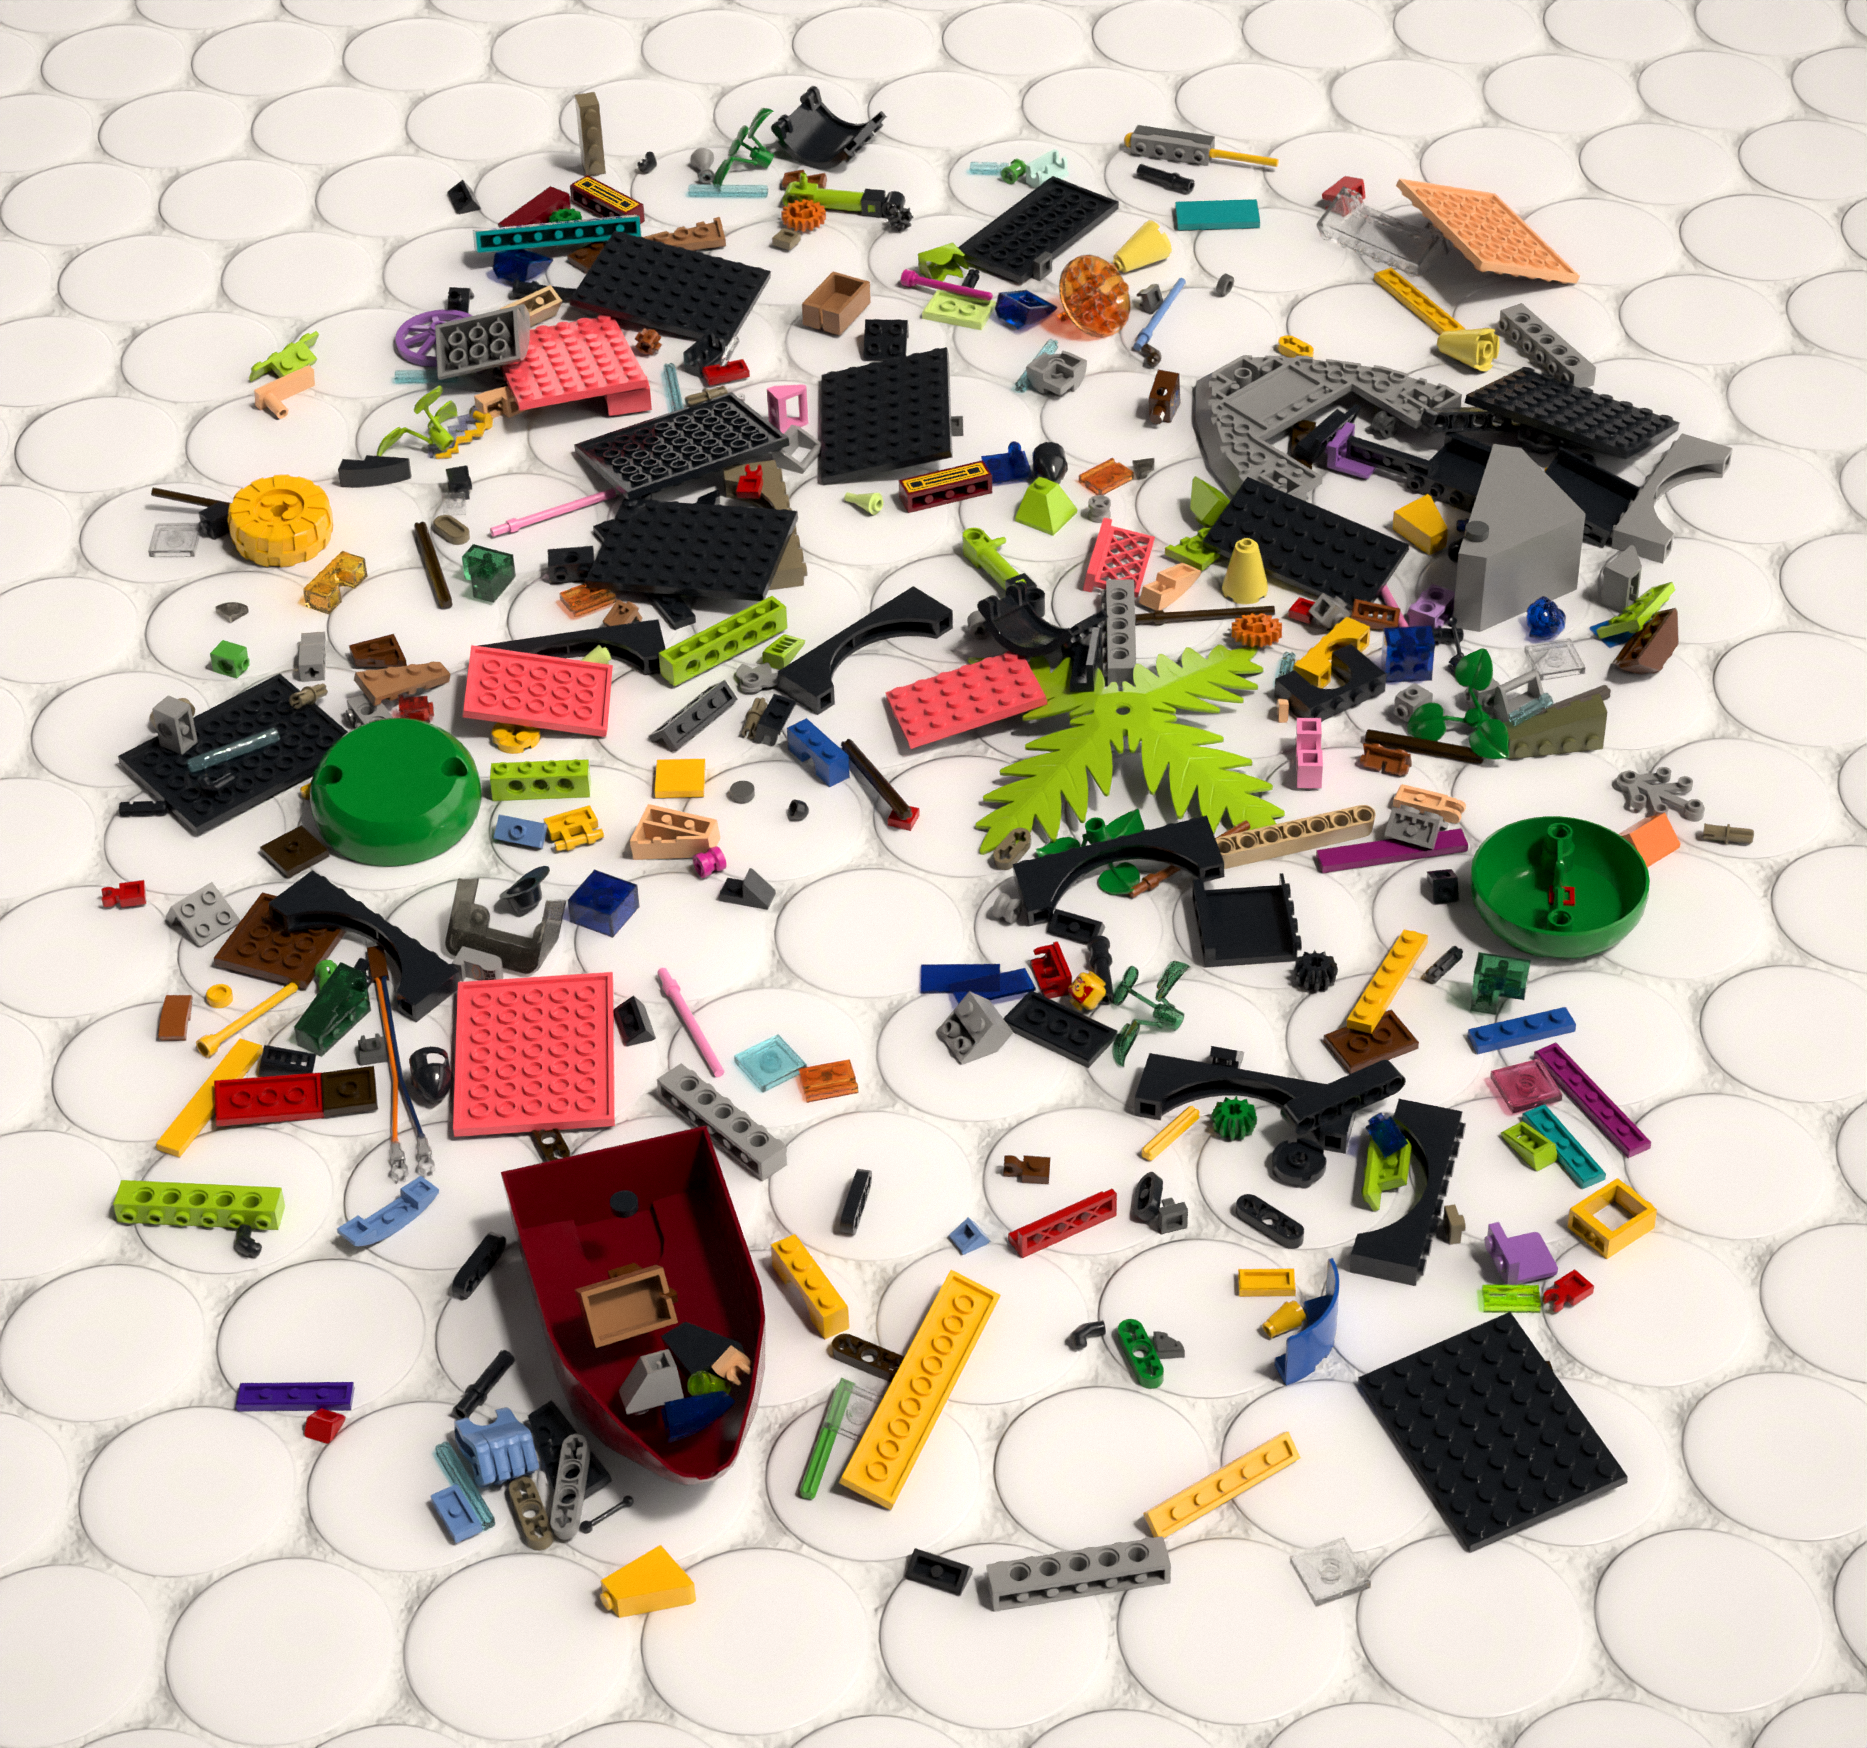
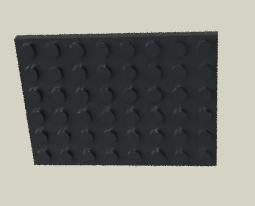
M614 231L570 298V306L695 339H700L708 332L714 333L716 344L722 338L725 346L730 347L770 280L771 271L745 265L741 262L726 260L722 257L687 250L683 247L656 242L644 237Z
M947 347L935 348L927 352L913 353L904 357H894L886 361L872 362L868 365L822 374L821 480L823 485L953 457L950 367Z
M1522 367L1490 384L1476 389L1466 395L1464 402L1622 459H1627L1678 431L1680 422L1673 420V417L1669 415L1654 414L1651 409L1634 407L1631 402L1614 400L1611 395L1593 393V390L1590 388L1573 386L1574 383L1566 380H1556L1550 374H1538L1529 367Z
M732 392L574 444L575 452L628 500L639 499L643 495L657 493L663 488L678 486L684 481L698 479L704 474L719 472L722 468L740 465L743 461L757 459L763 454L778 452L782 448L790 446L789 438Z
M624 498L585 580L586 588L762 601L766 598L798 520V511L723 506L720 504L681 503L677 501L628 500Z
M279 673L193 717L198 742L183 755L160 746L159 738L156 736L119 755L118 759L119 763L160 801H166L167 807L191 830L199 835L314 774L326 751L348 731L315 703L303 705L298 709L291 706L290 696L300 692V690ZM228 773H231L236 780L235 784L221 792H203L199 789L200 785L197 783L198 778L203 775H209L210 780L214 781Z
M1511 1312L1358 1377L1360 1387L1470 1553L1628 1483L1627 1474Z

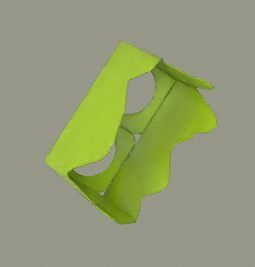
M953 242L918 253L919 272L925 278L944 281L948 274L963 278L960 266L967 270L970 269L963 258L965 255Z

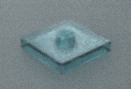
M779 1034L734 1055V1062L762 1093L807 1071V1064Z

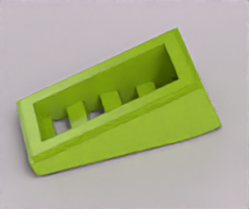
M783 634L763 651V664L769 663L770 667L781 670L791 663L804 646L805 640Z
M1522 1121L1501 1132V1137L1536 1171L1557 1161L1556 1144Z

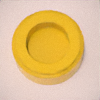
M216 984L206 992L207 1002L213 1008H224L233 1001L232 989L228 985Z

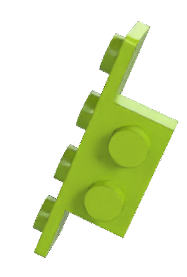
M317 331L311 334L306 333L295 344L291 342L283 351L279 353L274 352L266 361L262 363L259 361L251 368L249 380L252 382L271 370H274L281 378L303 367L315 364L318 358L309 348L316 343L319 333Z
M1379 1115L1373 1117L1372 1127L1369 1128L1370 1143L1366 1150L1368 1157L1367 1166L1364 1167L1365 1181L1364 1186L1361 1188L1364 1201L1369 1203L1373 1211L1380 1209L1382 1191L1407 1185L1411 1144L1408 1139L1388 1143L1389 1131Z

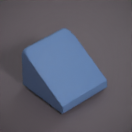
M969 1217L948 1235L964 1255L990 1242L981 1228Z

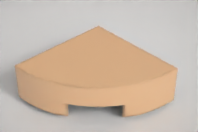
M1277 699L1278 722L1286 723L1289 712L1288 700Z

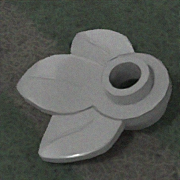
M764 663L753 669L745 664H741L736 671L737 677L740 679L741 689L749 693H755L764 687H773L778 684V673H772L769 663Z

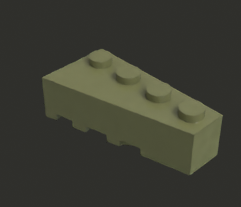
M1600 693L1591 696V700L1580 702L1579 699L1570 702L1571 706L1556 709V707L1546 709L1547 711L1541 715L1535 716L1533 713L1503 722L1507 727L1509 735L1508 760L1603 749L1608 712Z

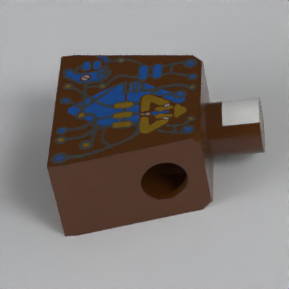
M1159 369L1157 371L1149 395V419L1154 424L1171 422L1181 403L1179 373Z

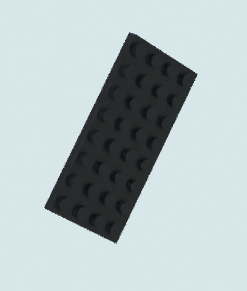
M1052 176L958 248L965 255L963 258L966 262L1022 284L1033 275V261L1046 251L1052 254L1053 260L1119 209V201Z
M1249 477L1245 479L1202 541L1204 548L1231 559L1235 544L1239 540L1244 538L1252 539L1259 546L1265 574L1318 597L1322 593L1333 599L1337 596L1347 604L1345 608L1351 611L1355 599L1375 602L1409 551V544Z

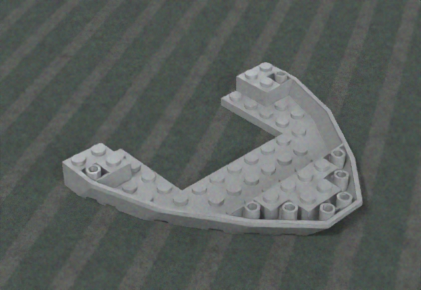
M1242 355L1196 381V424L1210 468L1233 496L1245 479L1249 477L1306 501V493L1321 485L1323 476L1265 442L1267 439L1351 391L1415 429L1419 427L1431 434L1434 430L1425 427L1421 422L1423 412L1428 408L1461 407L1462 394L1446 385L1427 383V379H1414L1408 377L1407 373L1384 366L1374 365V367L1361 366V363L1331 359L1322 361L1315 360L1309 356L1283 358V356L1265 355V357Z

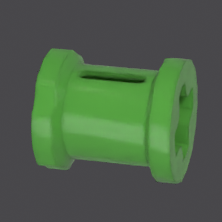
M1018 158L1014 159L1010 166L1002 169L1001 176L1003 180L1008 184L1015 183L1019 176H1023L1026 173V164Z
M323 960L315 966V975L320 979L318 984L321 992L325 994L337 992L342 986L341 978L337 975V964L332 960Z

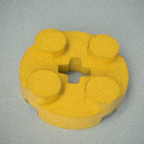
M497 722L492 728L493 743L497 744L500 751L510 754L522 753L524 748L531 746V749L539 743L541 737L540 728Z

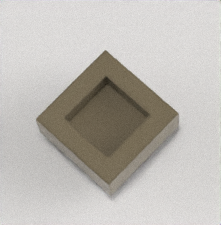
M785 228L772 237V245L786 250H791L801 241V233Z
M1455 1204L1444 1206L1443 1227L1450 1245L1461 1243L1462 1231L1466 1229L1464 1216L1459 1215Z

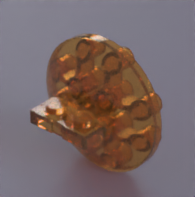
M1095 255L1078 256L1071 260L1061 273L1059 293L1064 310L1057 316L1062 322L1070 318L1080 330L1093 337L1103 338L1116 334L1126 325L1129 319V286L1124 282L1114 264Z

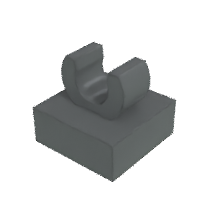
M1151 284L1136 294L1137 297L1141 296L1142 302L1139 305L1145 308L1146 313H1153L1163 302L1159 284Z
M379 1033L375 1034V1038L365 1039V1035L361 1036L360 1040H358L361 1066L387 1062L384 1036L380 1037Z
M1172 1197L1161 1200L1163 1207L1158 1208V1228L1161 1235L1188 1228V1208L1185 1202L1175 1204Z

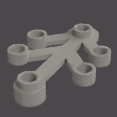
M1659 767L1656 773L1639 775L1634 771L1628 770L1621 772L1617 776V784L1620 790L1629 793L1631 806L1635 809L1646 807L1647 797L1639 792L1641 790L1648 795L1653 808V816L1664 812L1668 816L1669 807L1661 802L1663 800L1684 809V817L1689 821L1697 822L1704 817L1705 807L1700 800L1691 799L1687 801L1670 793L1690 792L1693 787V780L1690 777L1683 776L1676 783H1667L1671 779V770L1667 767ZM1658 781L1661 782V783H1667V784H1657V785L1648 784V783H1650V782H1658Z

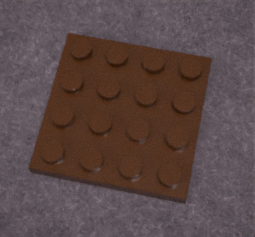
M262 892L214 957V963L216 966L285 984L295 983L298 987L306 989L315 977V966L321 961L327 960L347 931L334 928H308L288 933L270 920L268 903L277 896Z

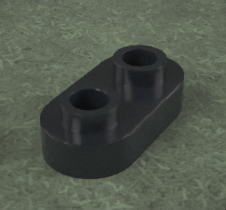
M1154 1172L1145 1174L1136 1187L1133 1213L1143 1221L1154 1219L1158 1215V1208H1160L1163 1179Z

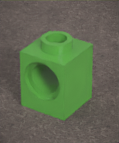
M222 640L210 653L213 672L237 679L250 665L247 647Z

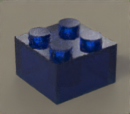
M1431 626L1383 628L1381 668L1386 673V683L1432 681L1435 642Z
M595 869L568 899L571 923L612 938L640 907L637 884Z

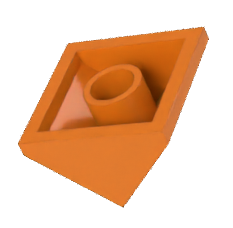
M1665 812L1644 818L1619 833L1620 836L1636 848L1644 859L1647 868L1680 848V842Z

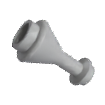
M699 148L692 153L690 160L694 167L701 170L698 174L699 180L702 183L708 184L714 179V172L709 169L714 162V154L707 148Z

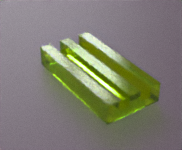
M1482 1285L1484 1313H1540L1541 1311L1539 1285Z

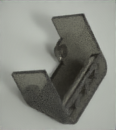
M458 878L445 940L447 951L457 956L462 946L498 956L502 961L504 969L524 974L538 971L558 941L566 900H546L542 922L535 927L533 938H528L489 928L490 913L488 909L483 905L474 903L479 878Z

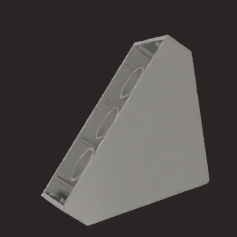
M1493 444L1469 522H1485L1489 526V536L1484 541L1473 542L1467 539L1464 534L1458 553L1453 617L1457 619L1456 628L1477 632L1486 630L1577 589L1585 513L1521 448Z

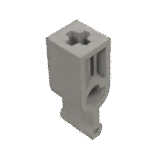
M325 631L301 633V644L299 646L301 682L325 680Z

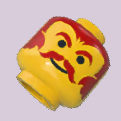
M1091 971L1088 974L1081 972L1068 987V994L1071 996L1069 1002L1080 1011L1083 1007L1093 1010L1106 994L1104 988L1106 983Z

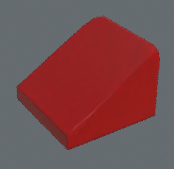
M323 1408L317 1410L306 1419L305 1437L329 1444L345 1422L346 1416Z

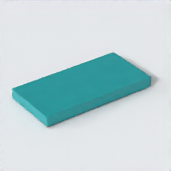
M1257 199L1175 202L1177 228L1179 231L1260 228Z

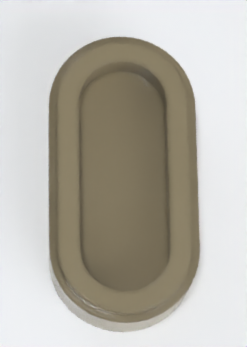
M441 515L434 519V531L449 543L462 545L469 541L470 533L468 527L453 516Z

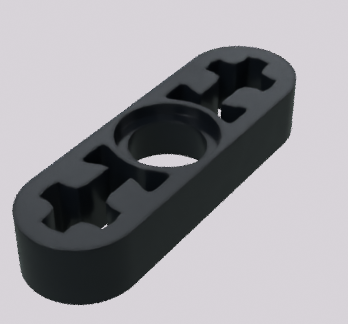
M858 1168L855 1172L841 1216V1233L855 1235L871 1188V1170Z
M1244 1194L1237 1199L1236 1214L1239 1219L1285 1248L1296 1249L1303 1244L1304 1228L1300 1223L1255 1195ZM1266 1218H1273L1277 1221V1223L1273 1225L1265 1224L1263 1220Z
M489 1232L456 1274L452 1283L453 1293L466 1298L472 1295L503 1254L506 1246V1238L494 1232Z

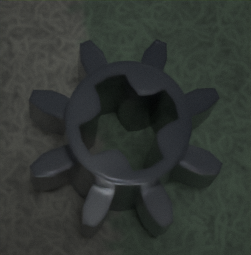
M900 204L896 208L893 207L889 210L891 215L887 219L891 224V228L898 227V231H902L904 228L912 226L910 221L914 216H912L910 208H903V204Z

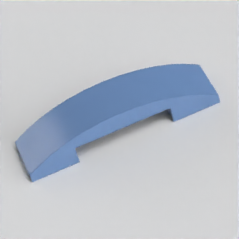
M420 1176L400 1188L401 1197L365 1220L359 1215L337 1228V1233L354 1246H365L381 1241L395 1234L417 1218L439 1194V1189Z

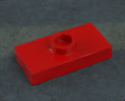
M744 359L702 368L703 376L709 386L750 377V371Z

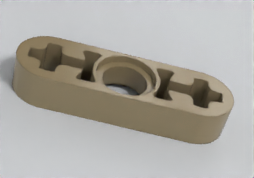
M518 1477L509 1485L510 1500L528 1546L537 1551L545 1550L553 1543V1532L534 1481L528 1477ZM524 1489L528 1499L523 1500L520 1490ZM530 1509L539 1511L538 1515L532 1518H527L523 1514ZM539 1527L540 1533L543 1537L538 1538V1536L535 1535L534 1528Z

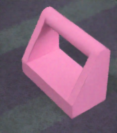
M782 385L767 388L768 418L773 426L784 434L791 425L802 427L808 424L806 385ZM798 395L799 417L787 418L786 400Z

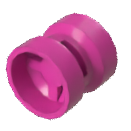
M718 846L709 848L707 853L701 852L692 857L695 870L702 878L710 876L714 870L721 871L727 867L725 856Z

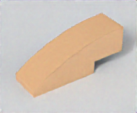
M508 386L474 396L476 411L483 414L488 412L492 418L503 414L510 418L529 410L519 411Z
M1180 563L1158 572L1156 581L1143 586L1139 603L1153 610H1162L1168 607L1194 584L1201 575V570L1185 563Z

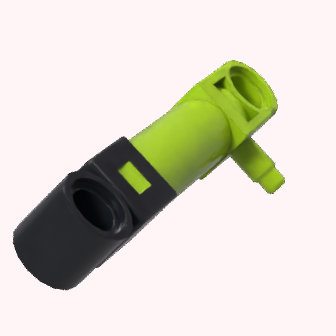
M806 173L800 174V182L789 183L782 199L786 207H788L787 203H795L794 200L802 202L805 199L813 200V203L820 202V206H824V208L862 212V216L882 218L883 215L889 217L891 215L889 211L891 208H896L900 204H903L904 208L906 202L904 195L898 191H891L885 195V190L866 188L864 192L818 188V184L808 183Z
M972 527L964 530L962 534L963 555L977 569L983 568L1005 591L1007 587L1019 581L1025 582L1028 587L1029 603L1043 617L1045 615L1044 591L1037 588V585L1026 573L1019 574L997 552V547L1007 542L1006 538L1000 537L992 540L980 528Z

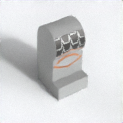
M462 946L452 962L459 970V977L462 982L466 977L481 981L504 978L502 961L496 955Z

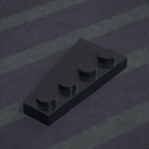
M553 1400L530 1413L528 1418L555 1490L563 1441L568 1436L578 1433ZM576 1446V1449L572 1451L574 1459H577L576 1451L581 1446ZM592 1451L584 1499L612 1481L610 1474ZM571 1469L566 1473L565 1477L568 1479L575 1478L580 1473V1470ZM567 1494L562 1498L561 1502L569 1504L575 1500L576 1495Z

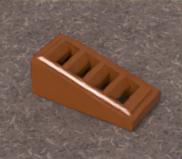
M1355 599L1350 618L1370 626V629L1397 630L1401 609ZM1378 615H1382V619H1378ZM1387 615H1392L1391 621H1387Z

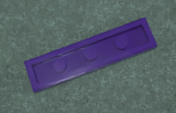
M354 1382L240 1383L236 1408L237 1412L317 1411L321 1408L329 1411H351L355 1387Z

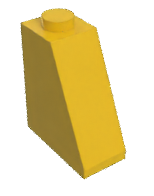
M1427 494L1394 511L1393 530L1429 556L1447 546L1448 528L1430 495Z
M661 1544L601 1580V1601L606 1609H612L619 1618L690 1605L696 1602L694 1582Z

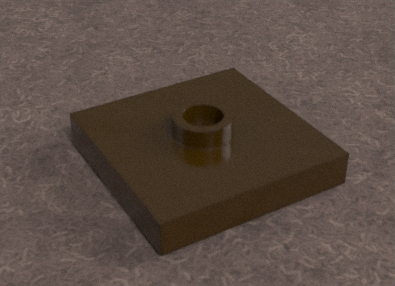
M302 825L260 846L261 854L287 878L329 857V850Z
M374 1066L321 1073L325 1117L378 1110Z

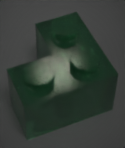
M472 544L462 556L464 577L472 582L474 598L494 603L516 577L513 554Z
M1478 952L1473 977L1470 1011L1496 1015L1500 997L1525 1000L1531 960Z

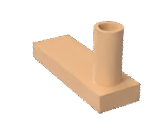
M308 365L255 389V406L259 410L268 407L279 419L286 417L288 409L281 401L315 386L314 369Z

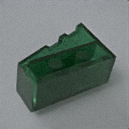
M342 962L339 963L294 1026L297 1046L322 1057L371 1011L364 972Z

